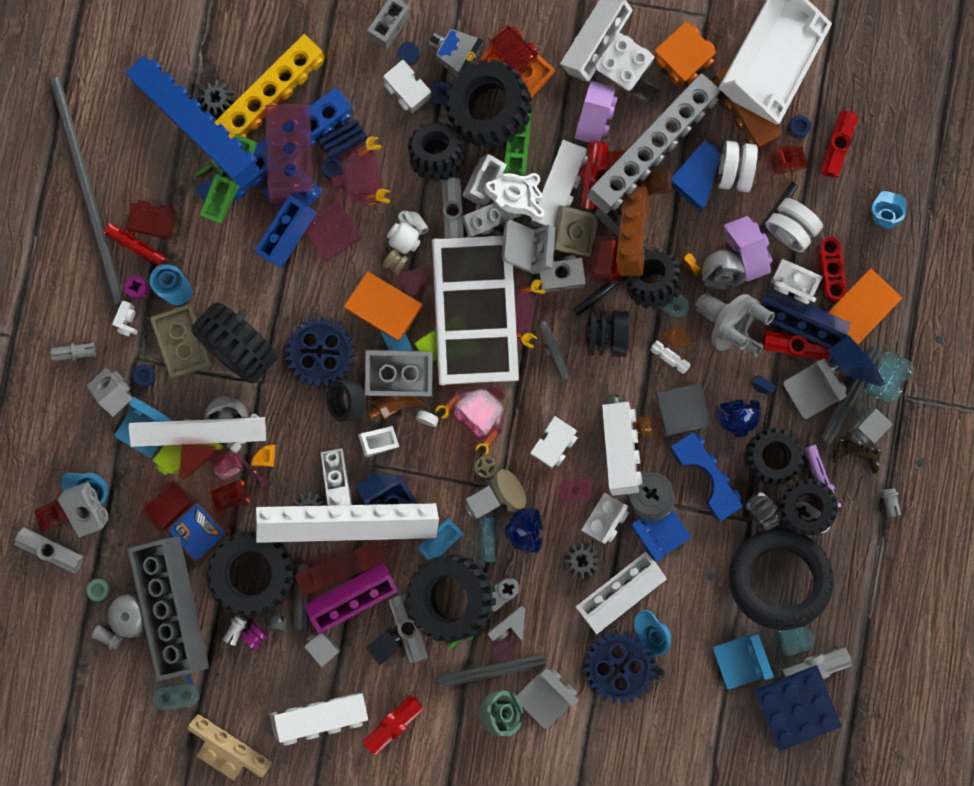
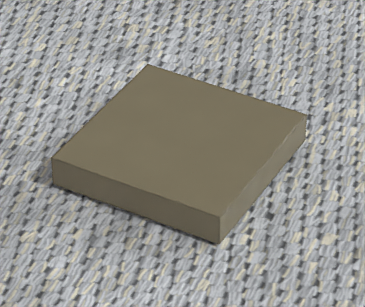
M558 206L555 221L554 250L591 258L599 217L594 213L566 206Z

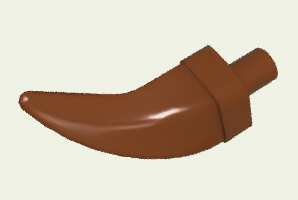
M383 396L372 402L374 409L367 412V416L370 420L378 416L385 420L401 408L425 407L426 404L410 396Z

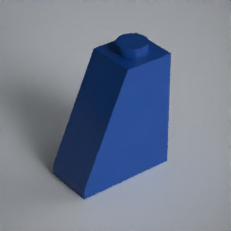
M706 141L700 145L671 178L672 188L699 212L706 206L721 154L718 153L719 149L714 144H708Z

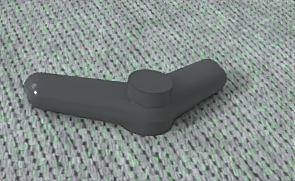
M541 321L539 328L547 343L543 345L548 357H553L561 379L566 382L570 375L559 345L547 322Z

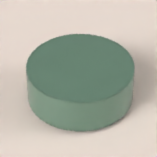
M103 579L92 580L86 588L87 596L93 601L105 600L110 594L108 582Z

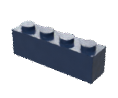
M769 287L761 304L767 310L775 313L771 323L829 349L847 337L851 325L850 322L783 294Z

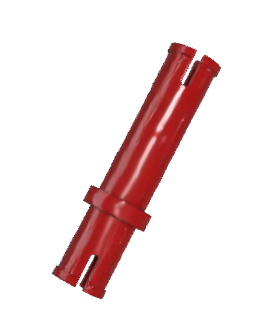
M112 222L104 230V234L120 243L119 246L122 248L130 249L155 266L165 264L167 256L135 238L133 233L120 229Z

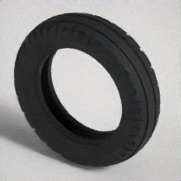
M778 528L759 532L751 536L739 547L730 565L729 585L735 603L749 619L766 628L792 630L811 623L825 610L832 596L834 576L826 553L813 539L804 534H798L794 530ZM783 550L794 553L803 559L808 565L813 578V588L807 599L799 605L790 608H776L760 600L754 593L749 580L750 568L757 558L770 551Z

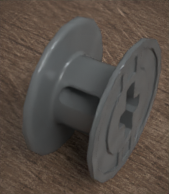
M648 472L641 474L642 485H638L639 493L629 494L632 508L638 516L645 520L656 521L663 519L670 514L674 507L675 496L672 484L667 477L660 473ZM646 492H648L652 496L656 494V498L658 501H656L652 497L648 498V494Z

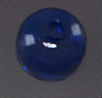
M742 399L721 403L720 408L716 406L718 423L725 431L734 433L736 437L746 436L748 431L753 430L759 424L761 419L760 402L750 400V404L743 403Z
M536 508L519 510L513 514L509 525H506V538L510 539L511 544L516 550L526 553L539 552L541 550L543 538H539V529L543 530L539 510H536Z

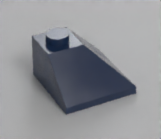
M849 335L827 351L831 358L829 363L835 371L840 369L845 376L880 387L885 384L876 365Z
M373 474L355 485L366 505L418 504L401 475Z

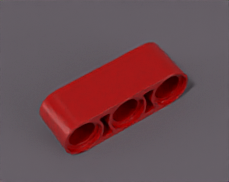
M827 237L817 247L819 273L823 276L821 279L823 298L830 303H834L845 296L847 288L841 244L837 238ZM830 244L833 247V253L826 252L824 245ZM828 265L835 267V275H831L827 271ZM831 286L838 289V296H833L830 293Z

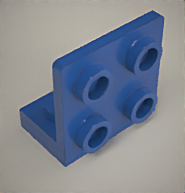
M673 509L663 519L650 521L640 517L630 524L655 562L663 559L664 555L691 537Z

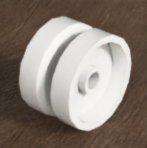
M725 141L718 166V188L729 190L735 181L737 191L749 193L756 170L758 153L756 144L745 143L739 154L737 142Z
M785 198L777 208L779 214L773 213L765 225L770 233L781 243L794 251L803 253L811 243L810 237L815 238L823 228V224L806 206L791 198Z

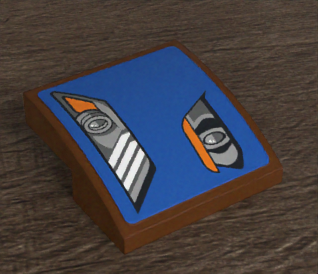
M198 499L165 528V531L171 538L180 536L183 551L195 564L229 535V532Z

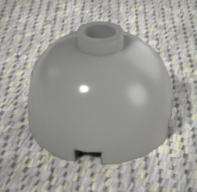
M720 249L709 255L702 265V280L705 286L712 289L725 290V285L732 284L733 288L745 282L746 271L738 254L726 249Z
M232 396L217 397L209 403L204 413V420L249 418L246 406L238 398Z
M124 594L112 602L108 609L107 619L113 632L126 638L138 637L146 632L138 594Z

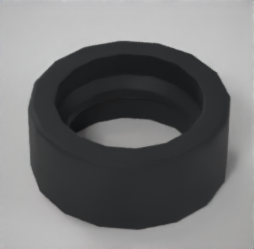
M354 379L336 380L328 387L327 406L331 416L336 421L356 420L364 412V391L361 385ZM344 391L348 398V409H346L343 400Z

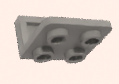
M513 220L506 221L502 260L532 274L551 269L553 265L556 227L546 225L533 230Z
M825 358L783 382V387L803 419H808L847 397L845 385L841 380H837L834 375V368L830 365L829 361L826 362Z
M546 666L525 686L517 697L521 701L522 707L543 728L548 729L570 705L573 707L579 700L576 697L578 692L569 683L565 686L559 680L562 676L553 667L549 670Z

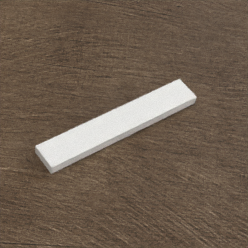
M265 417L129 423L131 447L266 441Z

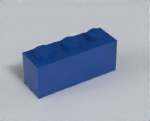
M289 195L254 251L268 262L283 267L317 212L304 202Z

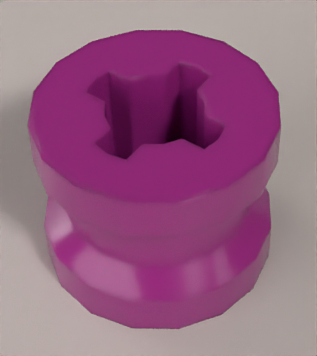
M131 276L125 281L124 289L133 299L141 300L149 294V284L140 276Z
M255 622L250 625L248 631H244L240 635L255 651L259 648V644L262 641H266L269 638L265 631Z

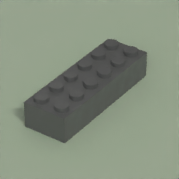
M180 536L128 548L157 681L208 669V660Z

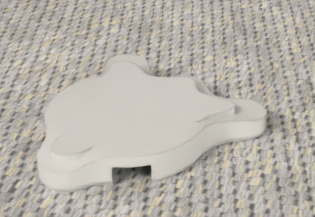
M507 173L502 174L500 178L486 183L484 187L485 193L501 209L514 214H526L536 221H540L544 216L543 209L535 203L540 202L543 197L537 188L540 182L539 175L532 173L528 176H519Z

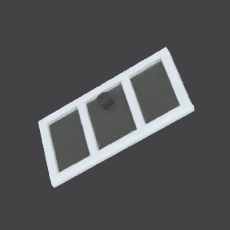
M503 236L436 238L432 240L439 385L519 381L513 265L502 260Z

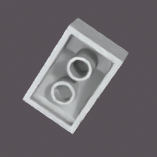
M365 350V395L432 396L433 352Z

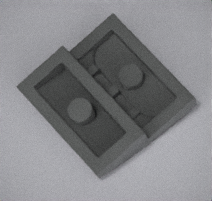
M701 383L655 394L665 436L711 426Z

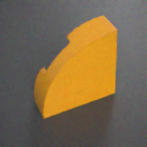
M689 253L683 258L681 263L697 277L702 272L701 267L695 264L696 259Z
M267 445L260 449L253 457L251 466L274 467L275 445Z

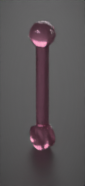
M239 452L233 454V459L242 463L259 480L260 485H268V479L256 472L241 457Z

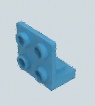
M132 397L133 399L128 403L132 408L115 433V437L131 446L129 423L174 420L140 399ZM136 446L132 448L149 458H153L160 446Z
M751 633L713 647L727 689H732L761 678L767 680L774 677L759 634Z

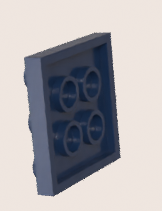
M817 665L754 689L779 752L842 727Z

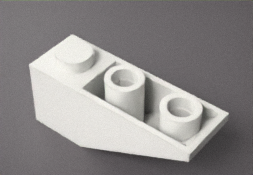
M343 449L321 452L328 506L353 505Z

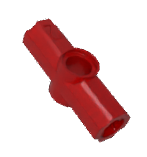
M842 110L839 112L820 169V173L826 177H839L859 117L853 112ZM835 140L841 141L844 147L842 149L836 147Z
M590 141L587 163L580 171L581 180L584 181L581 207L598 209L586 196L590 189L608 171L605 168L609 144L607 142Z
M771 331L764 332L762 350L787 354L791 357H804L815 360L825 358L826 362L829 359L827 352L829 348L805 337ZM792 341L800 343L801 350L799 352L792 349Z
M411 694L400 706L389 712L362 743L375 756L392 739L395 740L408 727V724L424 710V707Z

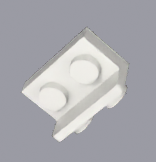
M604 492L581 531L603 544H606L607 541L611 543L618 532L615 530V527L619 522L623 523L629 514L626 511L628 506Z

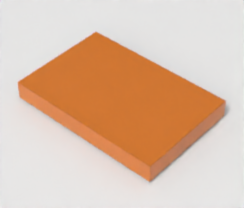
M507 29L479 59V61L486 59L488 63L494 59L499 60L501 64L504 62L509 64L512 69L519 73L527 85L532 98L556 73V70L510 29Z
M870 268L827 313L851 323L848 335L858 345L900 302L902 297Z
M368 271L344 305L345 310L400 342L423 307V304Z

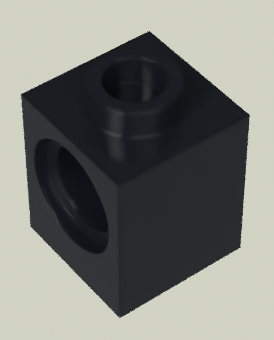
M387 629L369 644L366 649L381 665L402 647L400 645L402 640L394 630L390 633Z

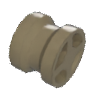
M393 249L382 266L386 269H391L393 274L398 276L407 265L409 258L406 256L402 257L398 250Z
M481 456L475 462V472L481 478H490L496 472V462L490 456Z

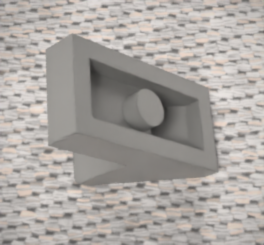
M521 605L490 630L487 634L492 641L496 638L501 641L509 634L507 629L510 627L522 641L525 608Z

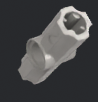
M449 178L445 181L443 179L441 183L445 239L464 238L460 179ZM450 208H456L459 213L456 216H450L447 214V211Z
M25 527L18 532L15 538L14 545L74 574L83 563V555ZM49 544L54 550L51 556L45 553V548Z
M406 593L391 598L388 601L398 627V633L401 636L411 664L428 658V654L419 628L417 629L414 625L415 630L409 635L405 634L402 630L405 622L413 624L416 621L414 617H410L408 614L411 607L410 604H406V597H408Z
M844 647L824 655L817 654L804 659V662L782 669V675L784 678L817 665L822 678L825 679L831 673L851 667L852 660L847 649Z

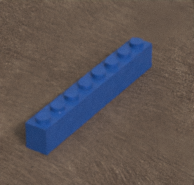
M145 55L140 58L126 72V75L242 188L260 170L255 163L257 158L249 150L245 153L242 150L244 146L235 137L230 139L228 137L229 131L221 123L217 126L214 123L216 119L208 111L203 112L200 110L202 105L194 97L190 100L187 97L189 93L181 85L176 86L174 84L176 82L175 79L168 72L163 74L161 72L163 68L154 59L150 61Z

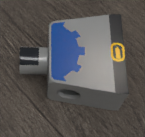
M450 29L445 38L434 33L429 45L438 49L436 61L458 78V72L461 69L465 71L469 68V64L475 63L484 47V40Z

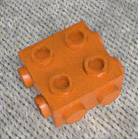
M686 21L655 49L653 56H655V64L661 69L664 68L669 73L668 76L671 81L683 87L686 83L690 85L699 76L697 74L702 69L707 70L715 62L713 58L716 51L714 45L709 40L705 41L700 36L697 27L693 24L690 25Z

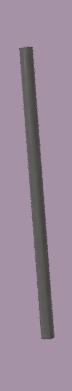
M60 77L50 79V84L113 304L118 306L121 305L124 298L106 235L104 234V228Z

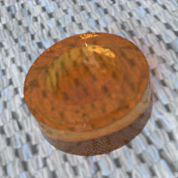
M647 415L637 417V428L640 438H646L651 435V424Z

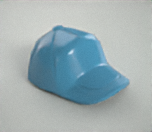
M882 191L872 205V218L875 224L883 229H892L898 226L906 215L905 198L888 191Z
M161 264L153 270L150 276V286L158 296L176 306L186 303L192 297V287L177 267L171 264Z
M91 472L64 474L61 483L63 492L66 489L89 482L90 486L96 491L100 504L104 503L108 495V485L101 476Z
M643 610L639 612L634 619L638 642L644 639L642 646L651 647L647 652L648 654H655V656L666 654L671 646V635L668 627L665 624L659 623L651 611Z

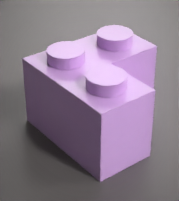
M594 81L590 82L574 139L590 143V141H601V138L607 137L609 126L605 124L607 119H612L618 98L614 96L615 87Z
M749 216L725 224L724 230L727 243L741 258L746 271V281L748 282L771 273L770 263H772V258L769 251H767L769 241L766 234L760 232L758 224L756 222L753 223Z

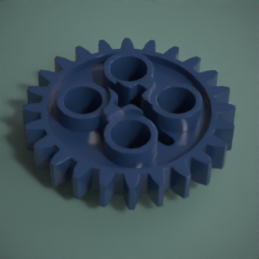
M312 317V324L304 320L305 327L302 328L297 325L296 327L299 332H290L294 339L286 340L291 345V348L284 350L290 353V356L286 357L285 360L292 361L288 369H296L293 373L294 377L301 374V383L308 379L309 387L316 382L317 388H320L321 383L324 382L328 388L329 381L334 382L338 377L345 379L343 372L351 373L347 366L355 365L350 360V357L357 356L355 352H351V349H354L356 345L353 343L349 344L353 336H345L348 329L340 330L342 325L340 322L334 326L332 318H330L328 323L325 322L324 317H321L320 322H317L315 317ZM308 336L316 337V343L313 346L305 345V339ZM331 337H336L338 344L333 348L328 347L327 340ZM320 347H322L325 352L337 351L340 352V355L322 354L321 358H319L316 353H301L303 349L319 351ZM308 357L314 358L315 361L311 368H305L303 365L304 360ZM328 359L336 360L337 364L334 369H326L325 363Z
M616 630L615 637H613L610 632H607L606 640L599 636L600 644L596 642L591 644L595 650H587L591 658H585L584 662L590 665L583 670L590 672V675L585 679L593 681L590 689L598 688L596 695L604 693V701L610 696L612 697V704L616 702L617 698H620L621 704L625 703L626 698L632 703L634 701L633 695L640 699L642 697L641 690L646 693L649 691L646 684L653 685L654 683L649 677L656 676V672L652 671L651 668L656 667L657 663L650 662L655 657V654L647 653L651 647L642 646L644 639H641L639 642L636 641L637 634L629 638L628 631H625L624 635L620 636L619 630ZM621 646L625 654L621 657L616 656L613 653V647ZM630 652H633L634 655L623 667L625 671L620 670L611 682H607V678L617 668L615 663L620 664ZM630 662H640L642 670L638 672L633 671L630 667ZM607 663L610 666V672L602 673L599 670V664ZM624 678L627 681V687L619 688L616 685V679Z

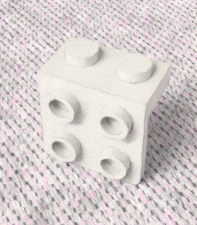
M619 32L596 63V70L625 90L630 91L645 70L648 71L655 56L646 48L634 43L630 37Z
M781 259L771 283L775 285V290L786 295L790 291L795 294L794 298L808 304L809 301H816L817 298L813 296L823 276Z

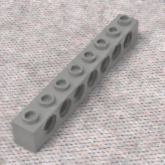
M701 73L599 179L586 197L605 214L611 209L615 211L623 202L621 198L625 194L629 196L636 189L637 185L635 183L639 179L644 181L651 173L649 168L653 164L657 167L665 158L663 154L666 150L671 152L679 143L677 139L680 136L684 138L692 129L690 125L693 122L698 123L704 117L705 113L703 111L707 107L709 109L713 108L719 100L717 95L721 90ZM693 99L699 101L700 104L695 103ZM679 113L684 114L687 118H683ZM666 128L672 129L673 132H669ZM652 142L658 143L660 147L654 146ZM638 156L644 157L646 161H641ZM624 171L631 172L632 176L626 175ZM610 185L616 186L619 191H614Z

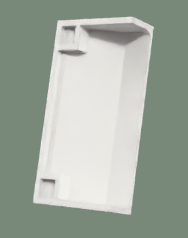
M766 0L723 78L719 89L733 102L776 125L780 124L832 23L809 0Z

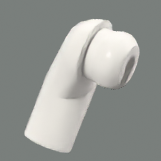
M401 211L398 218L400 222H406L410 226L415 227L420 235H424L429 231L428 226L418 213L411 211Z

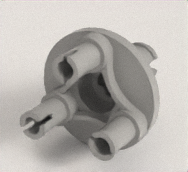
M707 293L700 296L696 302L698 307L696 310L714 322L715 327L712 333L713 346L720 351L736 346L740 350L744 349L754 357H757L758 354L756 352L760 354L763 345L750 338L747 330L754 317L769 325L773 321L775 313L767 310L760 305L758 300L748 294L738 296L730 304H725Z

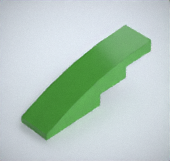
M528 113L530 120L527 125L524 124L522 126L524 131L521 135L517 133L514 136L515 140L511 143L507 140L505 164L507 165L504 174L526 175L532 113Z
M236 134L235 138L244 146L242 150L245 153L249 150L254 154L258 143ZM221 168L219 173L214 176L200 216L220 224L239 189V186Z

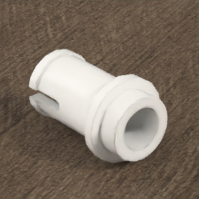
M237 615L231 619L232 624L223 637V640L227 643L230 640V645L233 646L236 645L243 629L248 627L246 625L248 621Z

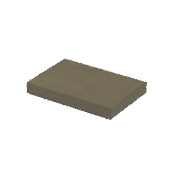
M193 304L150 317L170 380L213 366L208 350L191 332L192 325L198 320Z

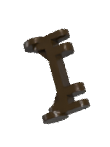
M839 438L837 450L833 456V463H837L841 457L853 455L864 458L870 464L872 473L877 474L880 466V448L876 449L874 455L873 446H868L867 452L852 449L851 440H847L846 445L843 446L844 438Z

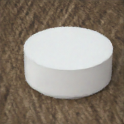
M422 410L418 411L415 418L417 421L431 427H436L439 420L437 416Z

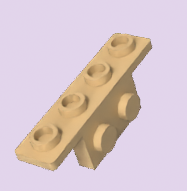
M197 715L187 727L190 732L205 741L197 757L232 780L237 778L243 766L262 778L272 764L264 756L201 715Z

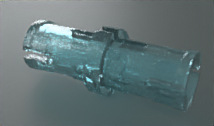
M494 517L480 518L481 538H479V542H481L482 562H496L495 542H497V539L494 537Z

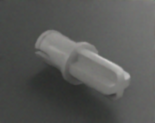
M71 343V346L52 348L50 356L53 361L67 359L76 361L77 358L96 357L95 343L82 345Z

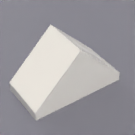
M393 426L358 435L364 455L367 458L399 447Z

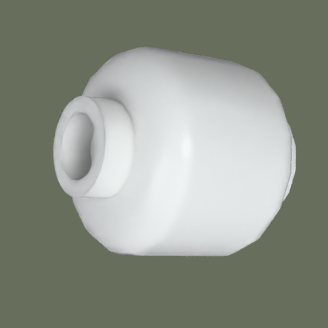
M406 222L395 223L387 235L389 245L402 254H407L410 250L414 252L420 244L418 230Z

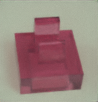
M230 451L212 461L213 469L222 481L243 471L234 451Z

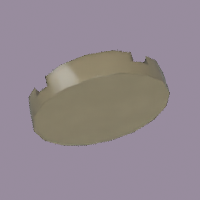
M505 469L494 473L491 486L499 503H505L508 506L506 509L511 512H517L524 508L526 505V495L516 476Z

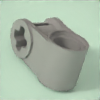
M505 578L495 585L496 592H492V598H496V605L492 606L491 610L495 612L517 595L519 584L515 579ZM505 583L514 585L512 594L509 591L504 592Z

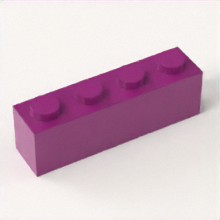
M383 562L305 604V607L318 634H321L399 591Z

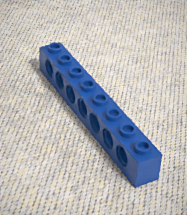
M337 87L257 144L253 155L257 158L256 162L263 161L264 166L242 188L239 187L233 200L237 201L247 194L246 191L251 187L256 188L261 185L266 176L279 172L284 163L294 161L299 156V152L305 148H312L317 143V139L329 135L339 123L344 124L351 119V115L354 113L353 109ZM331 110L335 112L331 118L323 117L326 111ZM310 123L317 124L316 129L313 131H307L306 127ZM292 136L299 137V141L295 144L288 142ZM279 148L282 150L279 156H271V152L274 149ZM214 176L195 189L204 202Z

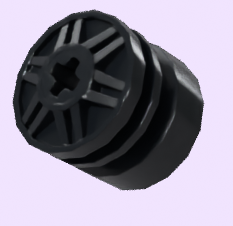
M590 309L585 329V343L588 356H594L595 346H598L599 356H603L606 346L610 348L611 357H626L629 337V312L613 310L611 320H607L605 310H601L600 320H597L596 309Z

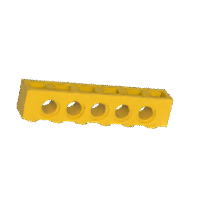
M303 34L214 123L217 126L221 123L229 131L228 137L230 139L235 137L236 134L247 138L246 135L252 129H258L263 122L262 120L277 110L278 104L283 99L287 100L292 95L293 89L298 84L302 85L308 79V74L313 69L317 70L323 64V59L325 58L323 51ZM297 60H306L303 66L296 65ZM283 74L291 75L288 81L280 80ZM268 89L276 90L273 96L265 95ZM253 104L260 105L259 110L255 112L250 111V107ZM238 119L245 120L241 127L234 126Z

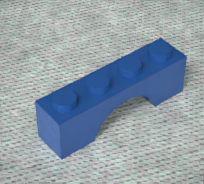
M692 432L669 447L680 466L693 465L706 472L711 482V493L706 501V505L716 520L722 521L743 506L740 502L743 500L736 490L732 491L728 485L730 480L725 472H720L716 467L718 462L713 454H708L704 449L705 442L699 434L695 435Z

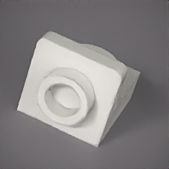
M122 300L112 325L118 328V333L128 337L130 333L137 335L138 331L127 326L128 322L131 323L135 316V306Z

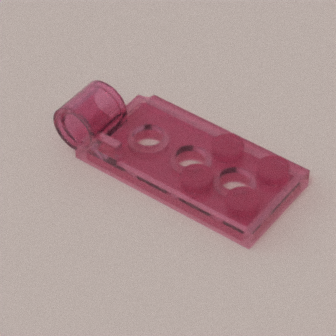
M309 103L265 105L268 193L271 206H283L289 195L294 197V192L313 191L311 113ZM288 121L293 122L295 125L294 130L288 133L284 132V123ZM288 143L295 145V151L292 154H286L283 151L284 146ZM294 165L296 173L293 176L285 175L284 170L286 166Z

